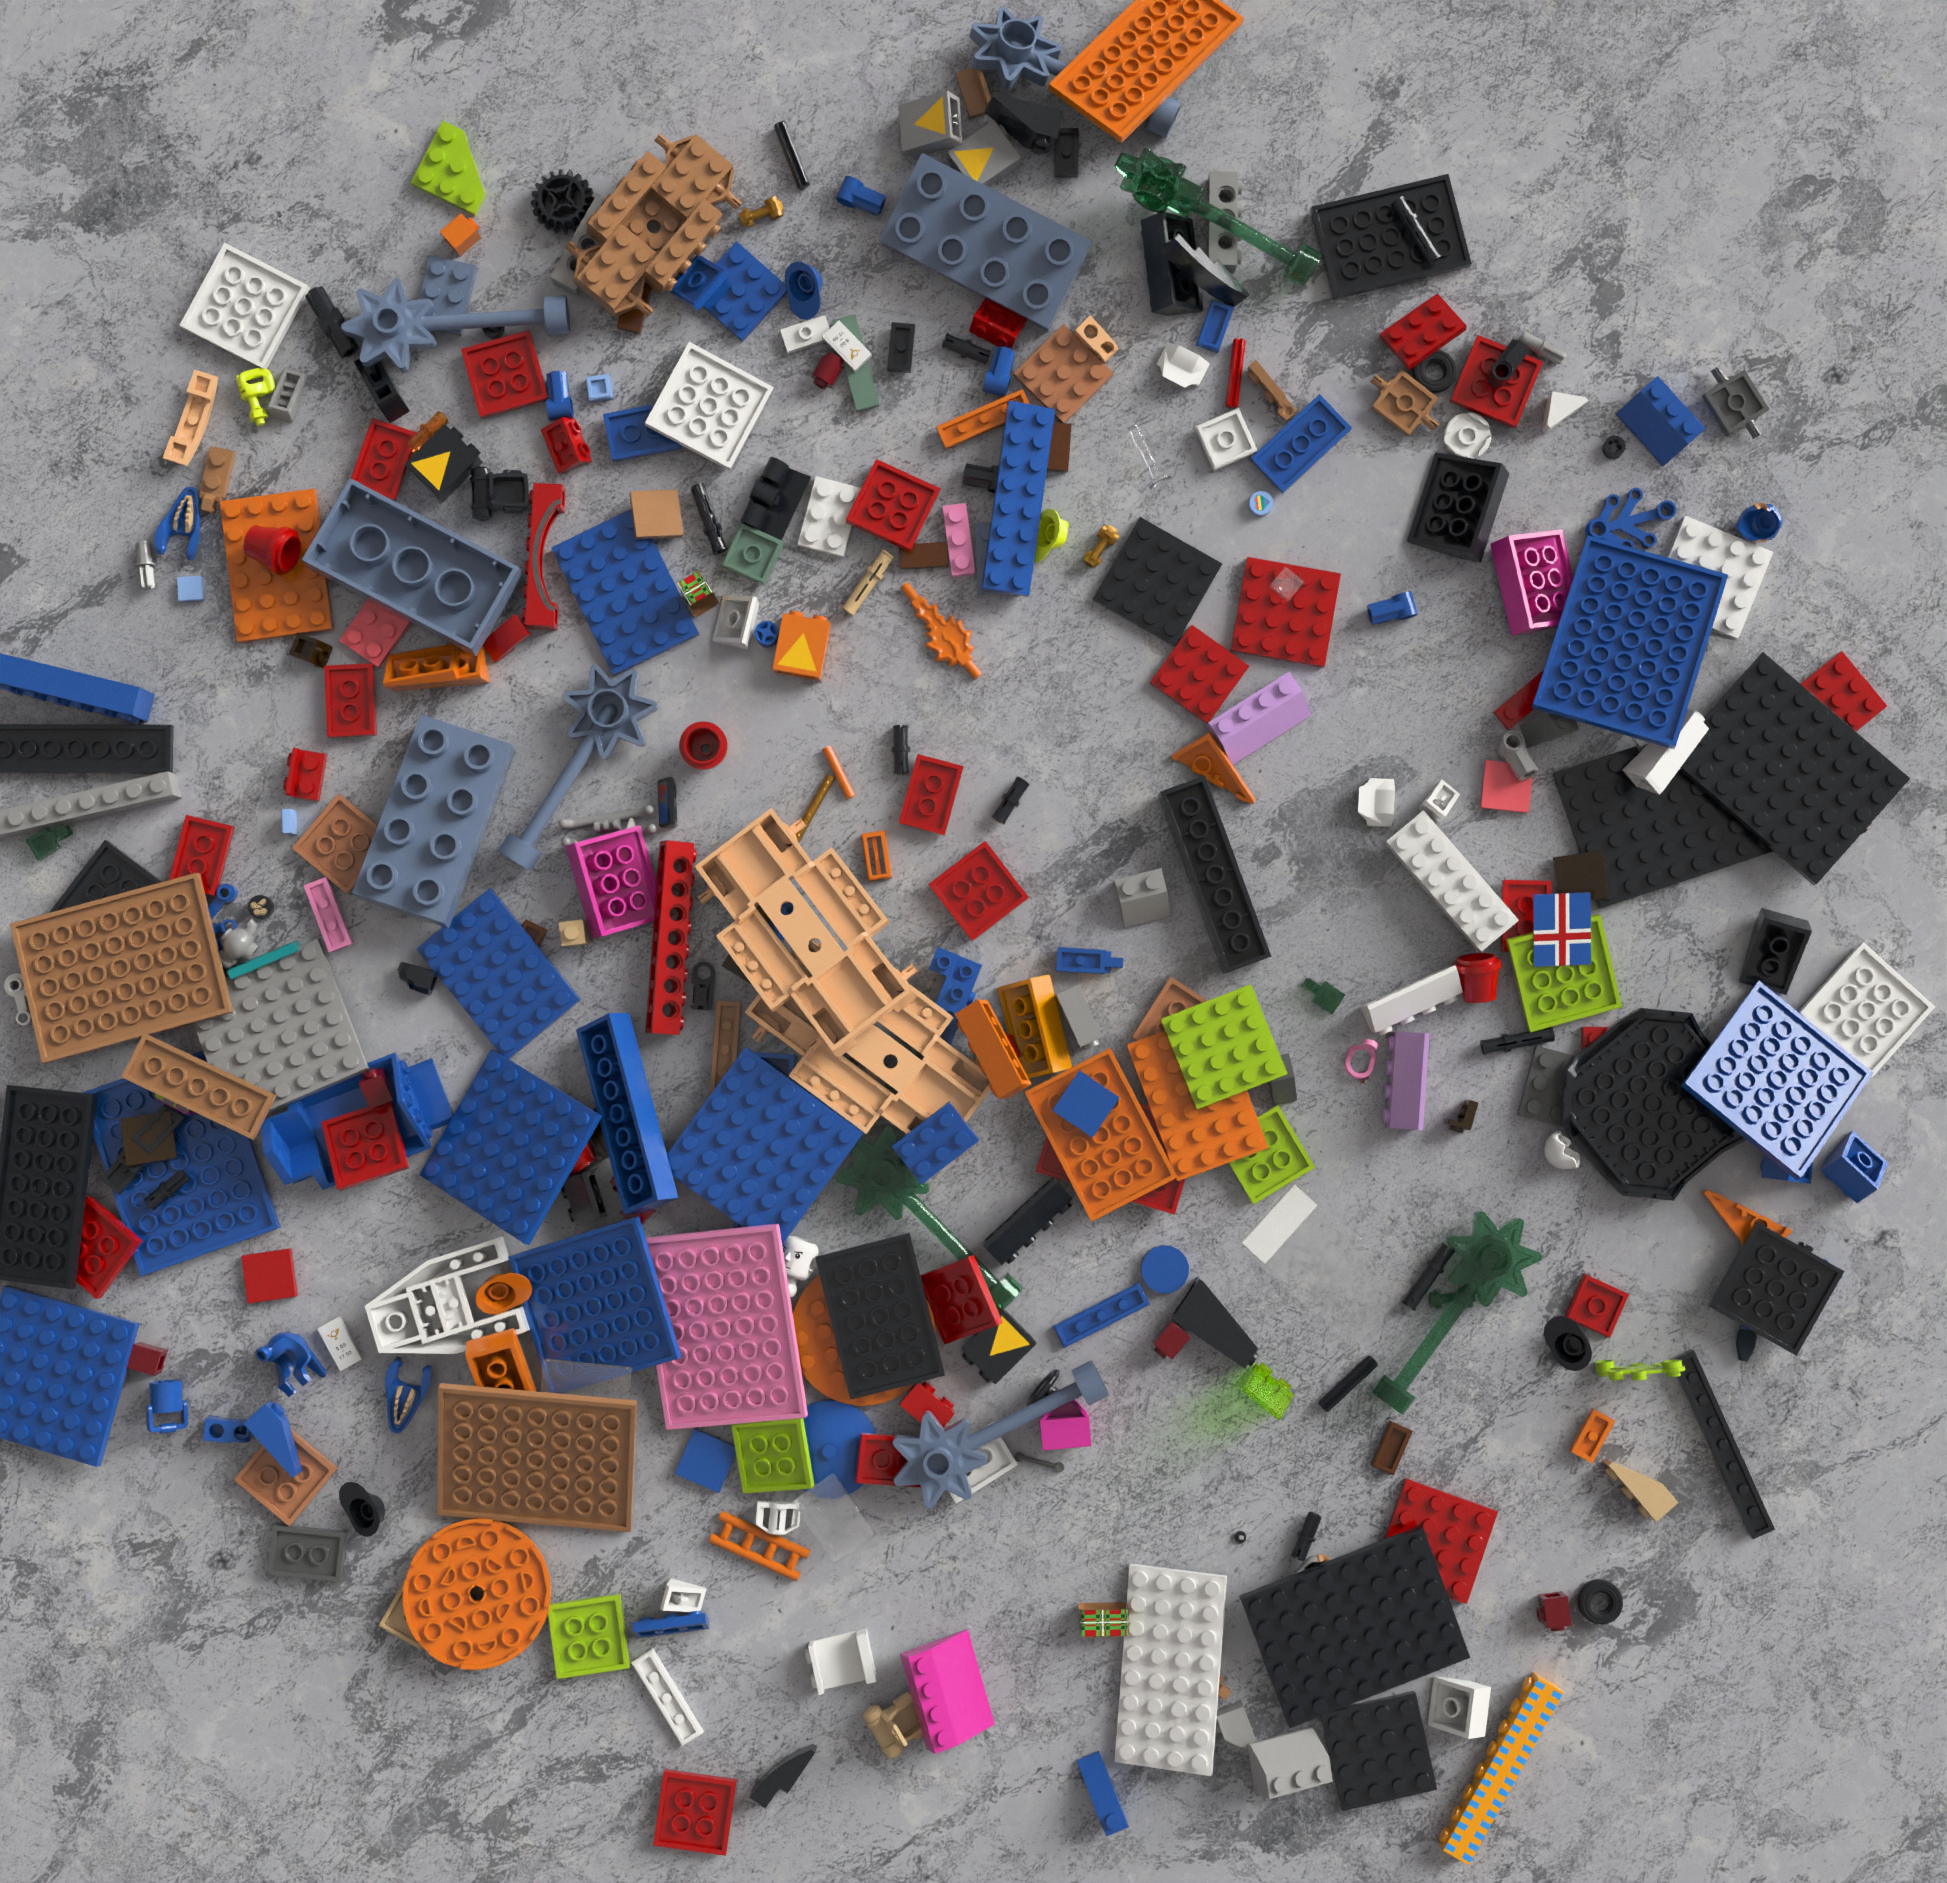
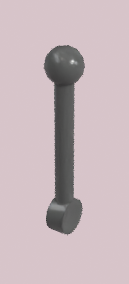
M1020 1452L1015 1455L1017 1462L1027 1461L1055 1468L1057 1472L1064 1470L1062 1462L1055 1464L1024 1456Z

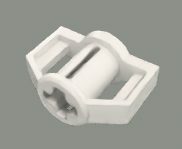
M756 1501L755 1524L768 1534L785 1535L799 1527L801 1504L785 1501ZM764 1508H770L768 1528L763 1526ZM787 1509H792L791 1526L785 1529Z

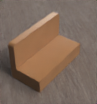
M971 67L956 72V79L969 119L987 115L985 108L991 96L983 71L975 70Z

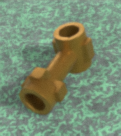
M774 196L764 201L765 206L753 211H749L748 208L742 209V212L738 213L742 226L752 227L754 226V220L768 215L771 220L784 216L781 200Z
M1104 524L1096 535L1100 540L1092 552L1087 551L1084 555L1083 562L1093 569L1102 562L1099 557L1108 544L1113 546L1120 536L1111 525L1107 526Z

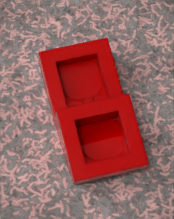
M515 614L487 637L483 647L494 663H497L514 651V647L529 637L531 633L519 616Z

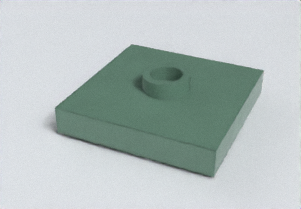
M740 523L721 566L766 586L785 542L744 523Z

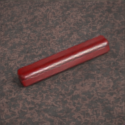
M1234 338L1232 343L1225 406L1232 409L1237 408L1239 403L1246 345L1245 339Z

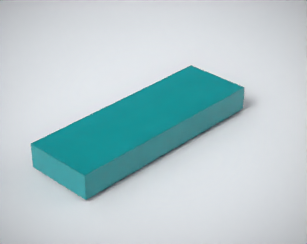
M295 940L232 967L227 973L230 979H234L299 951L301 944L299 940Z

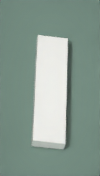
M651 1648L632 1660L633 1667L680 1744L684 1746L704 1732L655 1650Z

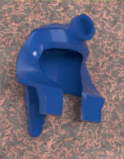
M290 1331L274 1335L266 1346L259 1347L255 1351V1355L260 1361L273 1362L275 1364L278 1374L277 1387L288 1397L296 1392L295 1388L288 1382L293 1368V1376L302 1386L311 1380L306 1373L305 1366H308V1368L322 1378L327 1374L326 1369L316 1358L305 1339L299 1334L291 1333Z

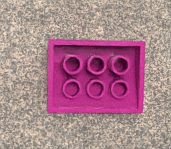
M1553 530L1510 535L1491 543L1490 546L1511 636L1557 628L1574 578L1563 531Z
M640 825L565 846L592 938L602 937L654 921L657 881Z
M967 1629L900 1653L927 1750L937 1754L958 1746L995 1725Z

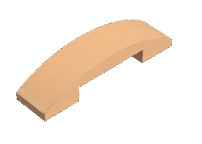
M194 370L186 391L189 396L175 436H170L163 459L187 466L191 461L210 418L216 395L217 376Z

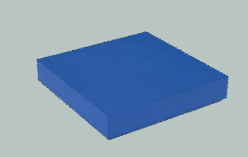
M701 255L699 257L696 256L691 261L692 265L686 270L684 275L681 273L676 278L677 283L670 291L673 296L697 311L700 310L729 276L724 269Z
M1079 1070L1052 1111L1093 1138L1120 1097Z
M694 1428L675 1474L719 1493L736 1456L735 1445Z

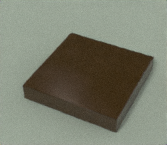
M1602 850L1553 857L1558 894L1591 892V900L1609 898Z
M165 1111L159 1117L160 1121H155L150 1126L151 1130H146L140 1137L149 1147L158 1139L157 1135H162L167 1130L166 1126H171L172 1116L170 1111ZM155 1113L120 1119L127 1167L178 1159L174 1131L151 1154L132 1139Z

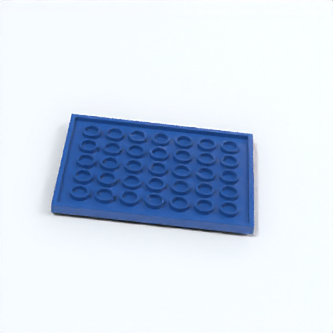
M1587 535L1532 708L1675 749L1728 574Z
M204 1051L191 1054L207 1062ZM124 1078L82 1092L98 1094L93 1135L105 1171L117 1161L116 1158L124 1150L120 1119L156 1113L164 1105V1103L154 1098V1092ZM178 1111L185 1117L184 1121L174 1132L178 1159L148 1164L120 1196L112 1190L122 1223L142 1240V1243L133 1254L140 1277L281 1228L254 1145L250 1138L198 1113L196 1115H186ZM179 1170H184L189 1175V1182L175 1192L173 1198L169 1197L156 1210L150 1209L147 1206L150 1202L145 1203L144 1198L160 1187L159 1184L161 1182H166Z

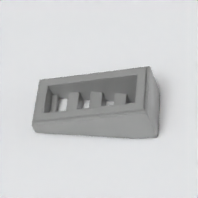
M287 368L283 369L267 406L271 417L293 422L307 380V374ZM287 379L297 381V385L287 382ZM285 388H286V389H290V390H293L294 392H293V393H292V392H288V391H285L284 389H285ZM282 397H283V398L289 399L290 401L288 402V401H284V400H281V399H282Z

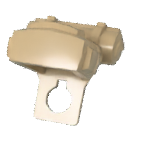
M909 1692L895 1699L893 1705L889 1708L882 1710L879 1705H873L867 1708L862 1715L866 1726L872 1731L882 1753H885L887 1759L898 1757L903 1752L904 1747L908 1745V1741L911 1739L918 1740L923 1736L912 1696Z

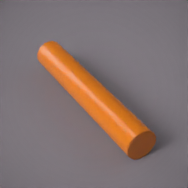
M827 746L822 751L846 799H851L855 794L831 746Z

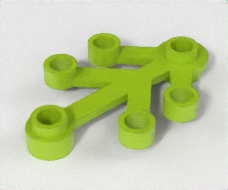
M1614 1360L1594 1361L1595 1372H1598V1377L1609 1376L1611 1381L1623 1380L1624 1374H1631L1633 1381L1647 1379L1646 1374L1665 1373L1666 1377L1681 1376L1680 1372L1685 1371V1366H1682V1360L1661 1361L1662 1363H1654L1653 1366L1645 1363L1630 1364L1631 1367H1614Z

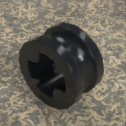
M497 327L498 330L494 333L492 330L488 332L490 328H482L485 335L492 340L501 338L505 332V327Z
M1615 435L1607 438L1602 446L1605 457L1612 460L1618 459L1625 450V441ZM1613 442L1617 443L1616 447L1618 449L1615 452H1612L1611 447L1608 446V444L1611 445Z

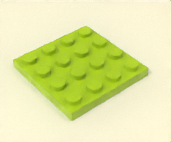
M1601 915L1591 916V964L1534 967V932L1506 939L1527 1031H1538L1622 1007Z
M1251 984L1161 1019L1196 1110L1288 1074Z

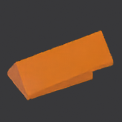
M453 644L388 655L383 681L384 687L394 692L490 683L484 647H481L475 657L464 650H460V648Z

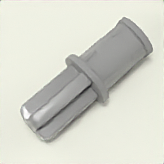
M1525 331L1520 340L1529 350L1536 353L1537 357L1541 355L1557 364H1561L1566 356L1565 351L1547 343V339L1542 340Z
M140 541L135 544L138 562L135 564V567L139 572L140 588L151 590L155 587L153 573L155 563L152 562L151 543Z

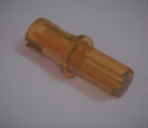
M437 411L426 424L420 426V430L408 441V447L413 452H417L444 424L449 423L447 417L440 411Z

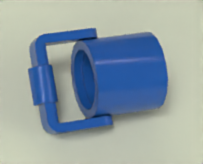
M172 1379L150 1382V1405H146L147 1430L165 1434L176 1432V1429L186 1428L188 1426L187 1401L183 1400L182 1380ZM181 1411L182 1423L176 1424L173 1422L153 1427V1413Z

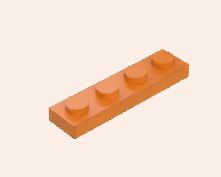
M1024 390L1016 391L936 426L945 450L1004 425L1009 400L1030 404Z

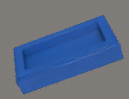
M1211 300L1196 346L1215 353L1219 352L1234 309L1233 306Z

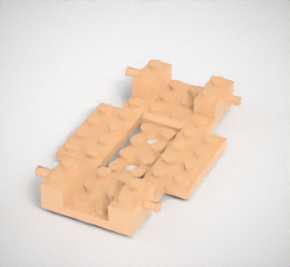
M770 808L695 865V868L707 882L708 889L697 897L704 905L715 896L735 920L717 934L716 937L770 1010L774 1012L793 998L817 1030L818 1036L807 1043L808 1047L814 1052L825 1043L840 1057L858 1043L855 1039L858 1035L892 1009H895L898 1013L917 998L910 990L907 979L918 972V970L912 963L902 972L895 969L871 939L874 934L890 922L835 850L831 847L812 862L798 843L795 835L806 827L802 819L799 818L791 826H788ZM793 878L799 883L848 949L845 952L792 884L791 880ZM784 903H792L794 907L793 912L789 915H783L781 913V906ZM758 905L761 906L813 975L811 978L806 975L756 908ZM814 939L820 940L822 945L821 949L817 952H811L808 948L809 943Z
M811 941L808 948L811 952H817L821 949L822 945ZM792 949L790 951L791 955L806 975L811 978L813 975ZM909 983L910 990L917 998L898 1013L895 1009H892L879 1019L878 1022L920 1052L924 1058L922 1060L874 1024L855 1038L858 1043L846 1052L897 1090L896 1095L845 1056L838 1057L825 1043L812 1052L807 1043L818 1036L817 1030L793 998L772 1012L758 994L745 1011L748 1016L760 1025L753 1036H751L753 1039L760 1043L765 1034L770 1032L803 1056L789 1074V1077L865 1134H867L880 1115L907 1134L949 1101L967 1122L991 1090L989 1086L991 1083L988 1077L979 1068L980 1062L978 1058L976 1060L968 1058L940 1037L954 1017ZM893 1054L897 1057L898 1063L894 1068H887L884 1065L883 1059L886 1055Z

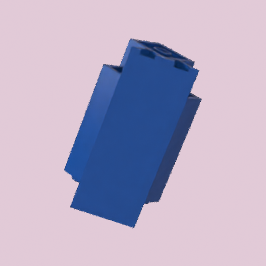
M395 1052L367 1063L369 1069L384 1067L395 1091L393 1103L406 1156L409 1157L430 1149V1138L433 1137L432 1130L448 1125L453 1117L452 1109L433 1059L431 1058L408 1067L405 1060H400ZM362 1073L288 1105V1111L264 1120L261 1126L263 1154L284 1185L292 1182L295 1184L310 1177L315 1178L322 1190L336 1185L321 1122L369 1106L358 1084Z

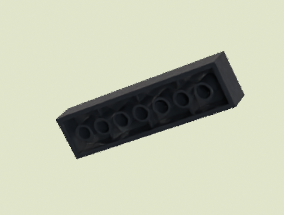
M1206 776L1160 791L1158 794L1160 803L1223 974L1272 957Z

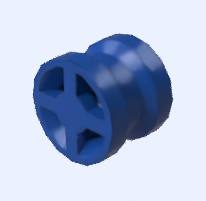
M762 621L756 626L754 633L761 646L769 648L777 644L779 630L774 623Z

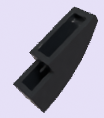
M814 1744L805 1746L775 1764L751 1790L749 1798L766 1809L779 1788L788 1794L816 1753L817 1746Z

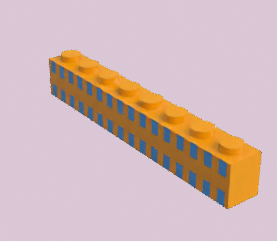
M1534 1672L1524 1680L1522 1684L1523 1691L1519 1698L1513 1700L1510 1706L1511 1712L1507 1720L1504 1719L1501 1722L1496 1740L1491 1741L1487 1747V1756L1484 1762H1480L1474 1772V1780L1465 1787L1462 1794L1463 1800L1459 1806H1455L1450 1817L1452 1820L1448 1827L1442 1829L1439 1835V1845L1442 1850L1467 1865L1472 1861L1564 1693L1557 1685Z

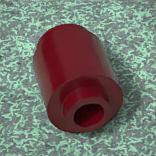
M827 352L825 356L821 357L811 375L814 379L813 383L824 390L826 387L832 388L843 369L841 366L843 360L837 355Z

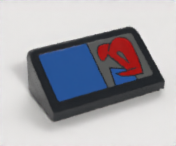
M667 777L657 782L659 826L661 828L678 826L676 780L673 777Z

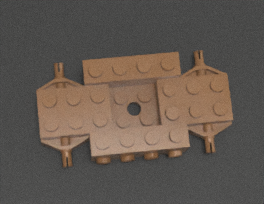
M660 133L654 141L665 149V165L647 151L641 159L634 163L629 174L619 181L614 192L604 199L599 210L596 213L594 212L587 220L586 233L599 244L581 250L570 241L565 247L576 257L575 260L577 261L573 283L614 317L637 308L649 317L654 309L642 299L644 282L660 295L665 290L670 292L677 283L675 278L681 272L684 275L686 270L691 267L692 263L690 260L694 255L699 257L707 247L705 242L708 238L714 239L720 232L721 227L719 225L723 214L714 206L726 201L737 210L743 203L730 191L734 173L733 165L697 134L673 143ZM648 223H658L660 231L658 233L649 232L647 229Z

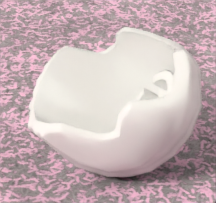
M1561 1131L1552 1133L1546 1140L1544 1147L1547 1161L1560 1169L1578 1168L1580 1155L1578 1152L1570 1149L1571 1140L1563 1136Z

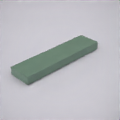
M855 314L832 320L833 325L840 321L863 344ZM843 361L856 412L880 407L868 361L856 372Z

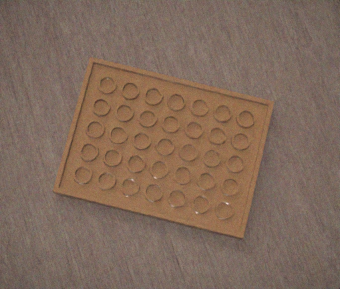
M199 873L10 923L40 1058L43 1064L141 1038L143 1033L153 1035L233 1013L203 883Z
M440 1383L438 1387L437 1515L631 1532L637 1400Z

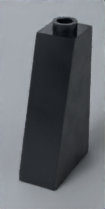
M1197 1277L1171 1315V1318L1244 1369L1247 1365L1252 1366L1259 1355L1256 1353L1258 1347L1204 1281Z

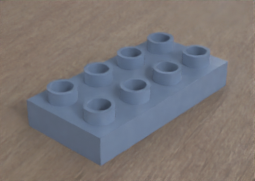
M921 153L879 239L883 246L1024 317L1047 331L1050 330L1093 245L1091 240L924 153Z
M351 478L348 480L302 558L308 569L475 657L523 576L519 566Z
M420 714L352 893L360 900L449 929L515 754L512 744Z

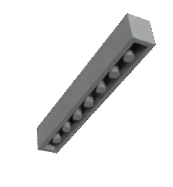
M167 771L0 810V840L182 798L177 775Z

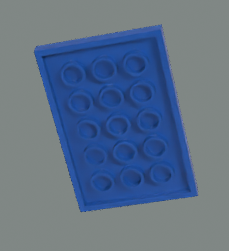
M631 509L551 547L614 676L700 635L654 540H635Z
M492 888L486 890L452 919L449 929L442 927L417 948V951L433 971L437 972V976L501 1055L508 1059L512 1058L581 1001V998Z

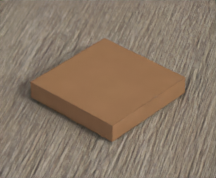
M678 490L630 491L629 497L635 540L683 537Z

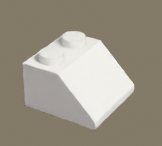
M1434 1676L1428 1726L1467 1739L1485 1737L1491 1687L1468 1680Z

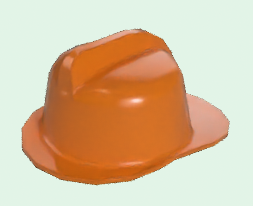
M518 1273L496 1274L490 1276L476 1292L475 1301L478 1308L483 1312L500 1314L526 1302L532 1294V1285L525 1276Z

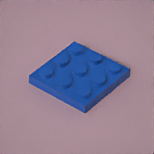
M736 241L716 263L729 276L702 307L743 342L787 294V287L785 283Z

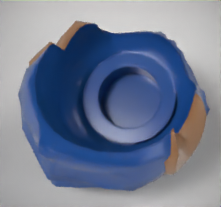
M1755 503L1741 513L1735 527L1748 541L1753 543L1767 542L1775 538L1783 525V518L1772 504Z

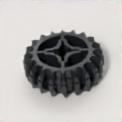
M559 169L558 175L550 171V178L547 179L545 176H542L543 184L536 183L535 187L538 191H532L531 195L535 198L531 200V205L535 208L533 209V214L538 217L539 224L545 223L544 227L548 231L553 227L555 234H558L560 229H562L563 233L567 235L568 229L571 228L575 233L577 230L576 226L580 225L594 200L592 196L594 193L593 189L588 187V181L586 179L582 180L579 173L573 177V172L570 169L566 175H564L562 169ZM564 186V188L561 190H555L556 188ZM576 190L581 194V204L579 207L573 201ZM547 197L553 202L550 214L545 210ZM567 199V202L565 204H563L562 202V205H560L558 202ZM565 214H572L568 217L562 218Z

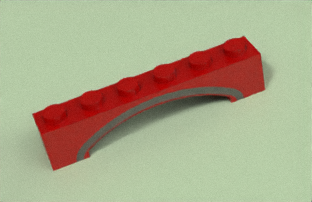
M534 483L533 490L529 491V504H532V513L528 514L527 524L528 528H531L530 537L526 539V551H529V561L526 560L524 566L525 575H528V581L523 586L526 608H522L521 615L522 622H525L528 629L557 630L559 607L555 602H551L545 587L543 552L547 535L559 513H565L566 489L562 484Z

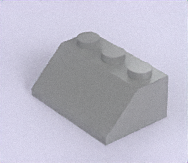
M1312 1727L1248 1744L1255 1794L1267 1799H1273L1333 1782L1330 1758Z

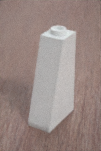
M1687 710L1675 749L1649 743L1623 769V772L1636 787L1660 795L1709 730L1704 724V717L1696 710Z

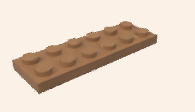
M143 1033L121 1076L255 1140L277 1096L146 1033Z

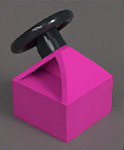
M1053 1369L1040 1382L1028 1398L1026 1406L1059 1390L1056 1386L1053 1387L1060 1374L1058 1369ZM1076 1399L1039 1417L1042 1450L1092 1446L1088 1412Z

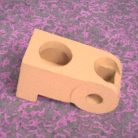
M1091 315L1073 333L1103 363L1108 361L1118 351L1116 343Z

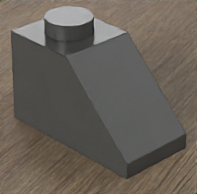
M1548 714L1520 725L1527 748L1579 730L1575 720L1555 714Z
M1289 1053L1280 1055L1288 1074L1268 1082L1273 1106L1297 1101L1295 1077Z

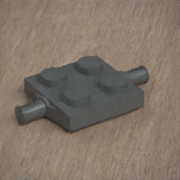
M1720 366L1711 370L1710 372L1718 383L1713 389L1702 395L1726 436L1738 429L1744 428L1748 430L1752 439L1760 436L1762 433L1756 426L1755 421L1770 409L1747 372L1743 370L1735 376H1728L1726 378Z

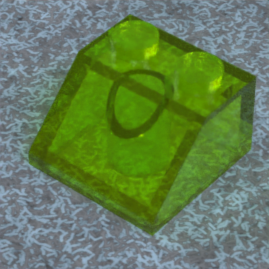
M1254 1362L1237 1381L1236 1385L1277 1420H1280L1294 1397V1394L1290 1391L1292 1386L1281 1377L1277 1381L1271 1376L1273 1370L1263 1362L1260 1365Z

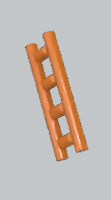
M724 1511L721 1512L718 1520L725 1523L719 1536L711 1534L709 1543L797 1582L800 1572L794 1570L800 1556L807 1559L810 1553L809 1549L778 1535L768 1534L762 1528ZM733 1527L747 1532L741 1546L728 1540ZM755 1537L769 1542L763 1556L750 1550ZM777 1547L791 1552L786 1565L772 1560Z

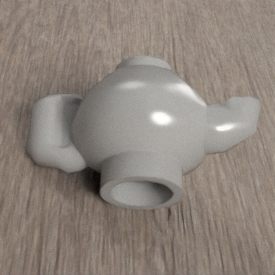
M253 919L248 921L245 928H235L234 930L229 928L221 937V940L224 942V949L220 950L219 954L222 967L225 969H230L233 965H236L240 958L248 961L259 946L254 943L257 924Z

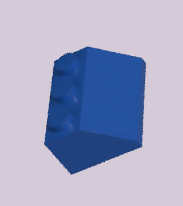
M1659 376L1653 379L1615 414L1662 466L1667 464L1706 429Z

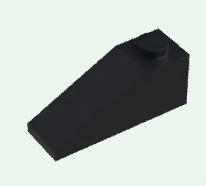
M360 358L354 361L373 399L389 423L410 412L381 360L368 368L363 366Z

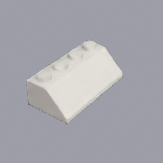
M1455 965L1445 967L1361 1006L1360 1009L1371 1033L1379 1032L1380 1035H1383L1393 1030L1391 1025L1398 1022L1401 1025L1407 1024L1415 1020L1413 1015L1419 1012L1426 1015L1435 1011V1005L1441 1002L1447 1005L1458 1000L1457 995L1463 993Z

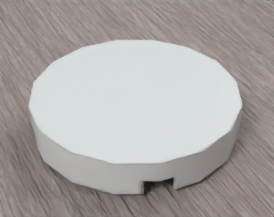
M1472 412L1454 416L1447 423L1443 432V442L1447 451L1455 456L1473 459L1480 457L1488 449L1491 442L1489 424L1482 416Z

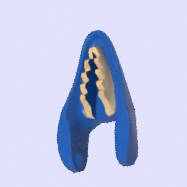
M184 488L170 511L160 522L154 538L155 549L159 555H164L170 537L183 535L191 538L186 556L188 560H194L200 538V507L195 488Z
M396 1357L390 1364L385 1377L388 1425L391 1432L401 1433L415 1415L430 1386L431 1365H426L422 1369L421 1385H411L404 1383L398 1377L399 1369L403 1364L402 1358Z

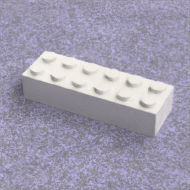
M1424 810L1386 841L1385 845L1479 953L1519 921Z

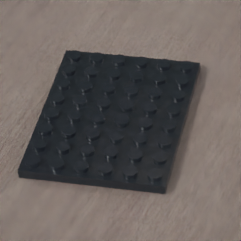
M1764 652L1753 661L1704 716V724L1709 730L1680 767L1684 774L1812 885H1816L1910 780V777Z
M1650 742L1553 773L1579 853L1598 850L1603 852L1609 898L1596 899L1599 909L1774 851L1680 769L1660 795L1636 787L1623 772V769Z
M1422 1525L1239 1595L1289 1729L1318 1718L1325 1713L1336 1711L1470 1658Z

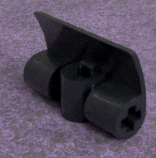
M770 457L760 479H757L749 496L750 500L740 522L782 540L811 476L793 470L785 462Z

